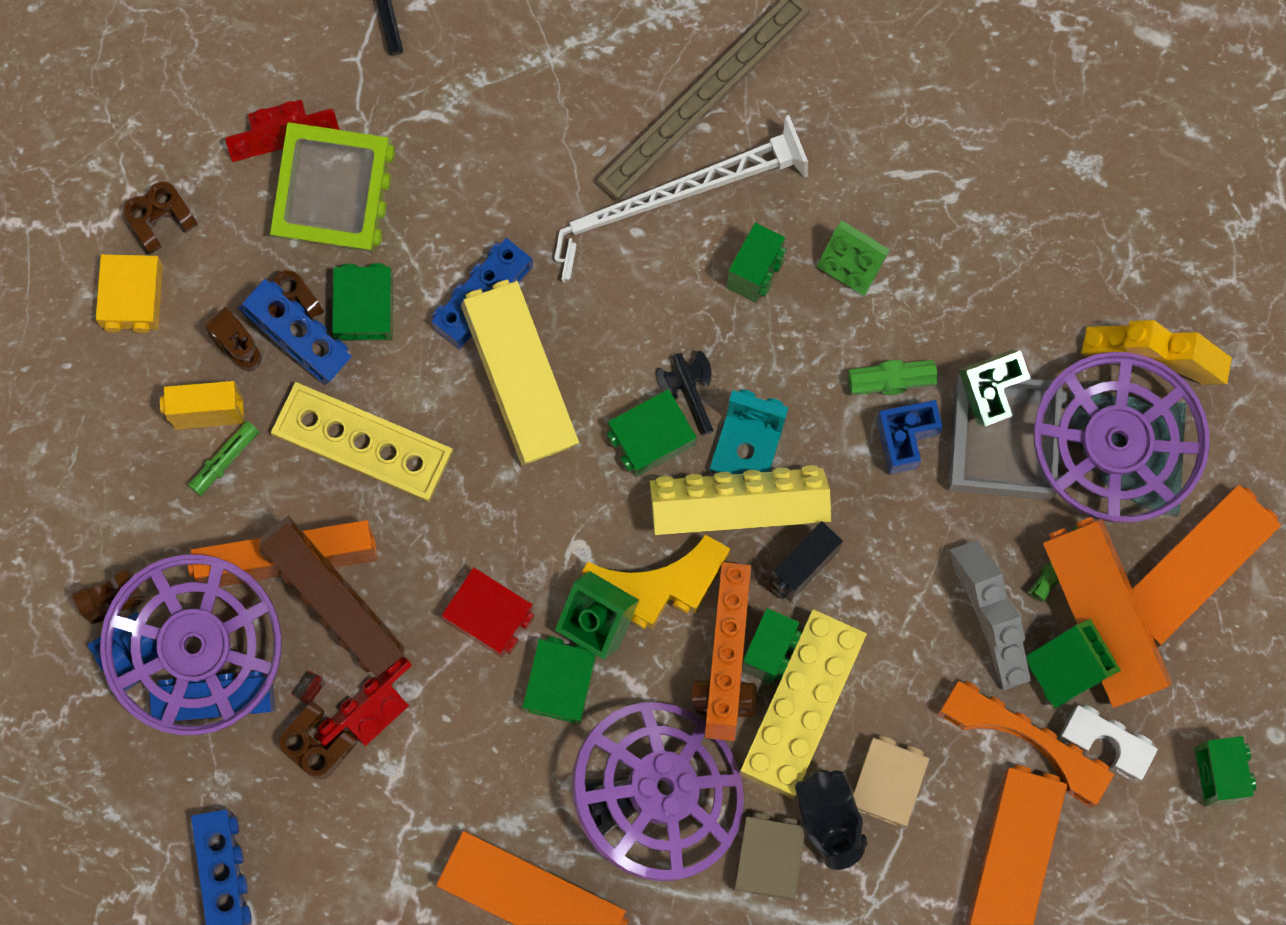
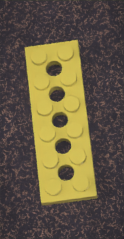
M295 382L271 431L274 437L429 503L453 453V448ZM308 413H314L318 416L317 423L310 427L303 425V417ZM340 424L344 427V432L340 437L333 438L328 435V430L332 425ZM360 435H366L370 438V444L364 449H358L354 446L355 439ZM387 446L394 447L397 451L396 456L391 460H384L380 456L382 449ZM417 457L423 461L420 470L410 471L407 469V462L411 458Z

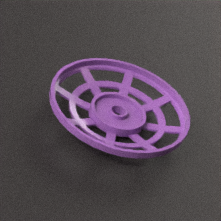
M1108 352L1096 354L1076 362L1065 369L1052 382L1043 395L1036 412L1034 448L1044 477L1052 489L1066 503L1079 512L1098 520L1103 519V521L1112 523H1136L1148 521L1167 513L1178 506L1192 492L1201 479L1207 464L1210 448L1209 427L1199 398L1189 384L1175 371L1147 356L1130 352ZM1120 364L1118 381L1099 383L1084 390L1075 377L1081 371L1095 366ZM1132 365L1157 374L1168 381L1175 389L1163 399H1160L1150 390L1130 383ZM1066 383L1075 398L1064 411L1060 425L1054 426L1043 423L1044 415L1051 399L1058 389ZM1117 391L1115 405L1101 410L1098 409L1090 398L1102 392ZM1128 393L1144 398L1153 407L1144 414L1128 407ZM1181 398L1188 404L1194 417L1198 442H1180L1178 426L1169 408ZM1081 405L1091 419L1084 431L1069 429L1068 425L1071 417ZM1160 415H1162L1168 427L1170 441L1155 440L1150 423ZM1115 433L1122 434L1126 438V446H1115L1111 441V436ZM1042 435L1058 438L1060 456L1066 469L1069 471L1058 480H1055L1046 463L1042 448ZM1067 440L1083 443L1087 458L1077 466L1074 465L1069 455ZM1152 452L1169 453L1165 467L1158 476L1145 465ZM1179 454H1197L1196 463L1190 478L1175 495L1163 482L1173 471ZM1094 467L1108 473V489L1095 485L1083 475ZM1136 472L1147 483L1145 486L1134 490L1120 491L1121 475ZM1077 481L1090 492L1108 498V514L1082 505L1066 493L1064 489ZM1155 491L1166 502L1159 508L1146 513L1129 516L1120 515V500L1138 498Z
M179 555L150 564L136 573L120 589L111 602L104 619L101 632L100 655L109 687L118 701L131 715L144 724L162 732L177 735H202L217 732L235 724L261 703L270 690L279 669L282 655V633L279 618L271 599L263 587L250 574L220 558L206 555ZM187 564L211 566L207 584L188 582L171 587L162 571ZM223 570L243 580L258 595L262 602L246 610L235 596L219 588ZM151 577L160 593L145 605L136 621L118 616L131 593ZM186 592H205L200 609L183 610L176 595ZM216 596L229 603L238 615L223 623L217 616L212 614ZM165 601L172 616L164 623L161 629L147 625L146 622L152 612ZM265 613H268L274 637L271 662L255 658L257 639L252 621ZM243 626L247 634L246 655L230 650L231 641L229 634ZM114 628L132 632L131 656L135 669L120 677L117 676L112 656ZM142 636L157 640L158 658L146 664H143L141 656ZM196 636L201 640L202 647L199 652L191 654L186 649V642L189 638ZM226 661L243 666L235 680L223 689L216 673L223 668ZM165 668L170 674L177 677L172 694L161 689L151 679L150 675ZM251 669L267 674L263 685L255 697L241 710L234 713L227 697L232 695L244 683ZM141 680L143 685L153 695L168 703L162 720L142 710L128 696L124 688ZM206 680L212 696L200 699L184 698L189 681ZM217 704L223 720L201 726L174 724L180 707L201 708Z
M643 702L626 706L611 713L599 722L586 736L578 751L572 778L573 803L577 817L586 836L596 850L622 871L641 879L658 882L689 878L713 865L731 846L739 830L743 815L744 793L742 778L730 748L724 740L713 739L723 752L732 772L729 775H720L712 756L701 744L705 736L706 721L694 713L675 705L660 702ZM652 710L673 712L689 719L696 724V727L690 736L676 728L657 726ZM640 712L645 728L630 733L618 744L602 735L618 719L631 713ZM660 735L672 736L684 741L686 744L680 754L664 751ZM648 736L652 753L639 759L626 750V748L634 741ZM594 745L610 754L604 770V789L586 792V766ZM696 751L706 762L711 773L710 776H697L695 770L690 765L689 761ZM620 760L632 768L629 774L628 785L614 787V772L617 762ZM659 780L668 783L670 787L669 795H663L659 792L657 787ZM722 787H735L736 811L729 833L716 822L722 806ZM714 788V801L710 815L697 804L700 789ZM630 798L633 807L639 813L632 825L622 814L616 799ZM606 801L614 821L625 833L615 848L607 842L597 828L588 804ZM691 814L703 826L693 835L681 839L678 821ZM649 822L666 825L668 841L654 839L643 834L642 831ZM710 832L721 845L705 860L693 866L683 868L682 849L699 842ZM635 841L651 849L669 851L671 870L643 866L625 857V854Z

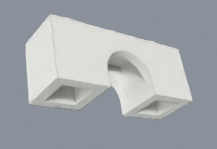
M1076 706L1072 710L1057 740L1066 745L1068 743L1076 745L1084 751L1083 754L1089 751L1094 740H1106L1115 750V759L1110 769L1134 783L1142 781L1158 750L1152 746L1153 742L1143 735L1136 734L1134 736L1125 731L1126 727L1116 720L1110 719L1108 722L1099 717V711L1091 706Z

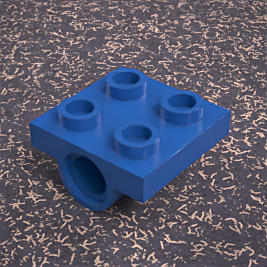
M136 611L127 618L136 621L139 613ZM114 628L112 656L117 676L120 677L135 669L131 656L132 632ZM99 636L87 646L103 671L100 655L101 636ZM145 636L141 637L143 664L158 658L157 640ZM137 681V682H135V683H133V684H131V685L125 687V688H124L125 691L129 690L130 688H132L133 686H135V685H136L137 683H139L140 681Z

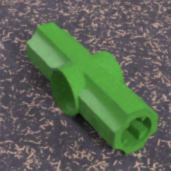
M901 360L882 362L875 367L849 369V391L851 396L882 392L884 395H895L903 393L907 389L936 386V365L934 360L903 363Z

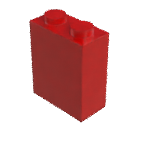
M473 567L441 617L450 626L503 658L506 652L511 654L519 642L516 636L522 628L526 630L530 626L535 614L532 613L534 610L532 603Z

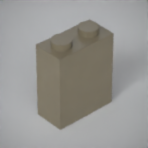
M753 813L752 817H746L734 891L791 901L795 900L805 838L804 826H799V820L782 818V822L770 821V815Z

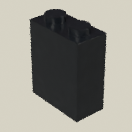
M821 521L773 570L770 583L773 585L771 587L772 591L782 600L787 598L791 602L838 554L843 540Z

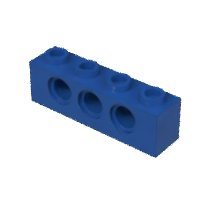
M264 279L238 307V310L317 380L326 385L352 357L347 352L349 350L348 347L339 339L333 340L326 333L327 329L322 323L315 319L312 321L304 314L305 309L298 302L288 300L283 295L284 291L278 284ZM269 305H277L281 310V317L275 318L271 316L268 311ZM291 324L301 326L303 330L302 337H296L291 333ZM313 343H319L323 346L324 356L320 357L314 354L312 350Z
M227 809L191 816L206 925L252 924L251 910L249 906H245L243 894L248 893L245 875H240L239 864L243 863V852L241 846H236L235 834H239L237 816H232V812ZM223 835L226 840L224 848L220 851H214L212 849L213 839L216 836ZM222 865H227L230 869L229 877L225 881H218L216 878L217 869ZM231 895L234 899V906L231 910L223 912L220 908V901L224 896Z

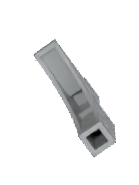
M977 540L950 549L955 574L970 599L985 635L999 685L1005 691L1031 681L1023 645L1025 635L1021 616L1007 598L1002 573Z

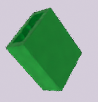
M349 263L342 264L341 267H333V336L335 339L340 341L393 340V273L391 267H386L382 263H373L369 267H358L356 264Z
M669 389L608 421L609 431L606 432V435L614 448L617 446L620 448L623 454L620 459L627 472L633 471L636 477L697 444V437Z
M1091 619L1075 625L1026 656L1031 673L1036 676L1044 690L1046 699L1051 702L1054 709L1073 700L1121 671Z
M547 636L546 640L539 639L522 707L523 712L581 725L597 655L575 643L574 647L564 645V640L556 637Z

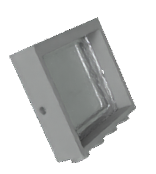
M958 374L955 380L948 491L1052 501L1057 493L1044 477L1037 461L1034 448V422L1042 397L1053 381L1027 379L1003 388L1012 416L983 426L976 423L960 374ZM1062 386L1048 405L1043 420L1045 424L1060 425L1061 409H1065L1067 392L1062 391ZM1042 435V448L1046 463L1055 480H1058L1062 477V475H1058V464L1063 462L1060 456L1058 438Z

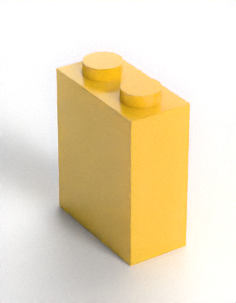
M101 254L96 321L105 331L117 333L121 332V329H132V331L137 333H149L150 330L159 329L163 264L158 256Z
M235 381L164 387V396H160L161 413L165 414L166 420L170 421L175 430L244 424L243 395Z

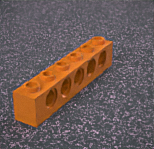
M722 562L705 738L735 741L751 565Z

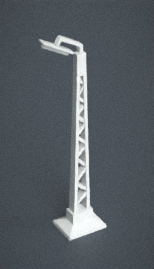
M787 115L785 117L783 134L771 138L768 144L569 222L570 226L561 229L559 232L554 257L556 263L564 264L562 282L565 283L571 277L577 246L572 241V238H569L566 258L560 259L563 239L566 234L573 232L576 235L779 167L781 170L794 165L804 177H808V160L790 116ZM773 151L776 159L766 161L758 156ZM747 160L757 164L756 166L744 169ZM739 164L736 173L727 170V168ZM714 173H717V174H720V175H723V176H724V177H721V178L712 180V177H713ZM706 177L703 184L696 182V180ZM684 185H688V186L692 187V188L683 190ZM673 189H676L674 194L668 192ZM658 195L661 196V197H663V198H660V199H657V200H656V197H657Z

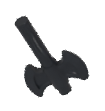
M702 351L697 352L696 358L691 365H688L682 353L672 356L675 372H666L661 368H657L656 376L659 386L663 391L669 389L675 400L678 399V391L682 387L683 391L687 394L703 435L711 434L714 430L706 414L695 382L701 381L706 387L710 385L712 376L710 362Z

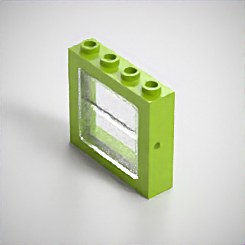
M287 122L270 235L275 238L375 253L376 246L380 247L382 241V230L379 229L380 218H385L387 202L383 201L384 191L389 190L391 183V174L387 173L389 162L393 163L395 157V146L392 145L389 137Z

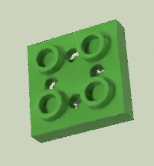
M841 221L836 227L816 267L865 296L890 250L873 240L872 237H868L867 234H863L844 221Z

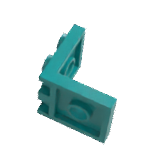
M740 389L739 392L732 390L726 420L709 472L715 474L719 472L743 474L747 470L770 472L789 407L783 406L784 403L774 398H767V400L757 398L756 394L749 390ZM743 445L750 446L754 454L749 459H742L737 454L738 448Z

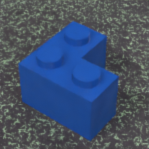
M936 400L879 411L876 422L889 475L917 469L921 458L916 440L939 436L943 426Z

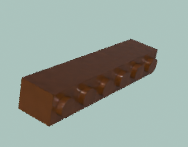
M289 515L261 537L259 544L261 549L259 551L263 558L270 564L272 562L276 564L280 569L279 574L288 585L293 584L300 591L299 597L306 606H313L317 610L321 623L327 629L333 628L339 635L337 638L340 644L347 651L351 649L358 656L357 662L364 671H371L377 677L404 656V645Z

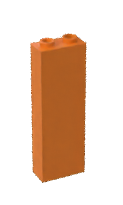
M1238 484L1133 588L1157 648L1282 526L1278 522L1277 515L1269 508L1261 506L1256 501V495L1250 489L1243 488Z
M1089 517L1076 523L1078 529L1067 533L1066 529L1062 528L1050 533L1049 537L1051 540L1043 544L1077 624L1089 619L1092 620L1121 669L1120 672L1102 682L1111 705L1115 708L1165 689L1172 684V681L1103 519L1094 522L1093 517Z
M368 520L303 531L335 568L378 561L374 532ZM261 538L191 549V555L216 557L234 564L250 574L256 581L281 577L279 574L280 569L274 562L268 563L259 551L261 549L259 547ZM188 564L189 574L194 576L195 582L207 584L211 566ZM223 570L219 587L245 583L234 574Z
M1014 765V768L1009 767L1005 770L967 925L1034 924L1067 788V783L1060 782L1061 778L1059 776L1049 773H1043L1042 776L1031 774L1032 769L1021 765Z
M465 831L462 832L436 884L439 889L512 925H627L629 919L624 918L626 910Z

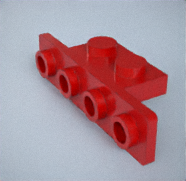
M300 99L249 113L251 130L225 138L231 160L236 162L283 149L287 122L336 130L340 129L333 108L306 115L303 101ZM302 139L301 144L313 140Z
M403 656L379 676L367 680L362 686V691L354 698L347 699L340 706V711L334 717L324 720L319 725L318 731L314 736L323 746H326L347 726L366 747L409 707L407 702L391 685L412 666L411 662Z

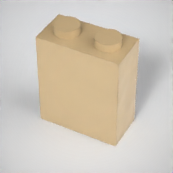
M879 736L878 739L873 738L870 741L853 790V796L859 813L904 829L907 827L930 758L923 756L924 751L911 746L903 749L895 746L896 741Z

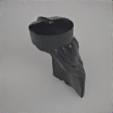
M814 770L810 776H806L803 781H798L795 784L807 838L822 854L825 865L832 870H843L856 864L865 852L868 842L866 836L861 834L863 820L858 811L852 786L846 773L836 770L831 772L828 770Z

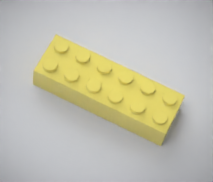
M813 465L804 466L800 470L776 468L772 472H760L758 470H747L743 474L719 472L714 476L705 477L699 474H690L685 478L678 479L662 476L650 481L651 509L655 535L820 523L821 521L831 522L830 487L824 469Z
M814 609L812 610L739 774L742 777L790 799H794L796 796L795 784L804 778L867 633Z

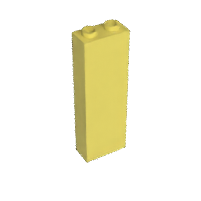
M504 280L492 285L493 290L483 293L482 289H478L466 294L467 299L463 300L461 308L521 466L575 447L579 444L519 283L518 281L509 283V280Z

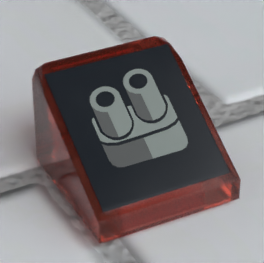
M307 671L291 694L308 706L321 691L325 681L319 675Z

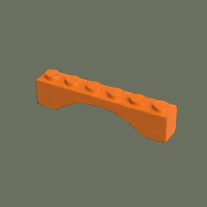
M958 681L937 714L938 716L962 730L977 728L994 729L1012 734L1028 742L1051 763L1061 778V782L1067 783V794L1090 808L1098 805L1115 775L1108 771L1110 767L1106 763L1095 758L1093 761L1082 755L1084 751L1071 743L1065 745L1057 740L1058 736L1051 730L1044 727L1040 730L1030 724L1032 720L1020 712L1014 714L1005 709L1006 704L996 697L990 696V698H987L980 694V688L973 683Z

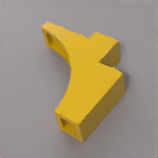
M1155 320L1129 321V325L1087 327L1081 354L1086 357L1108 352H1130L1147 356L1163 363L1176 373L1195 380L1201 385L1227 384L1232 361L1231 356L1198 332L1172 333Z
M705 534L692 551L666 567L647 572L627 573L608 570L588 561L582 570V576L591 571L639 599L631 623L645 630L646 626L653 630L669 600L674 602L673 607L685 614L691 611L696 614L718 576L722 562H726L730 555L731 548Z

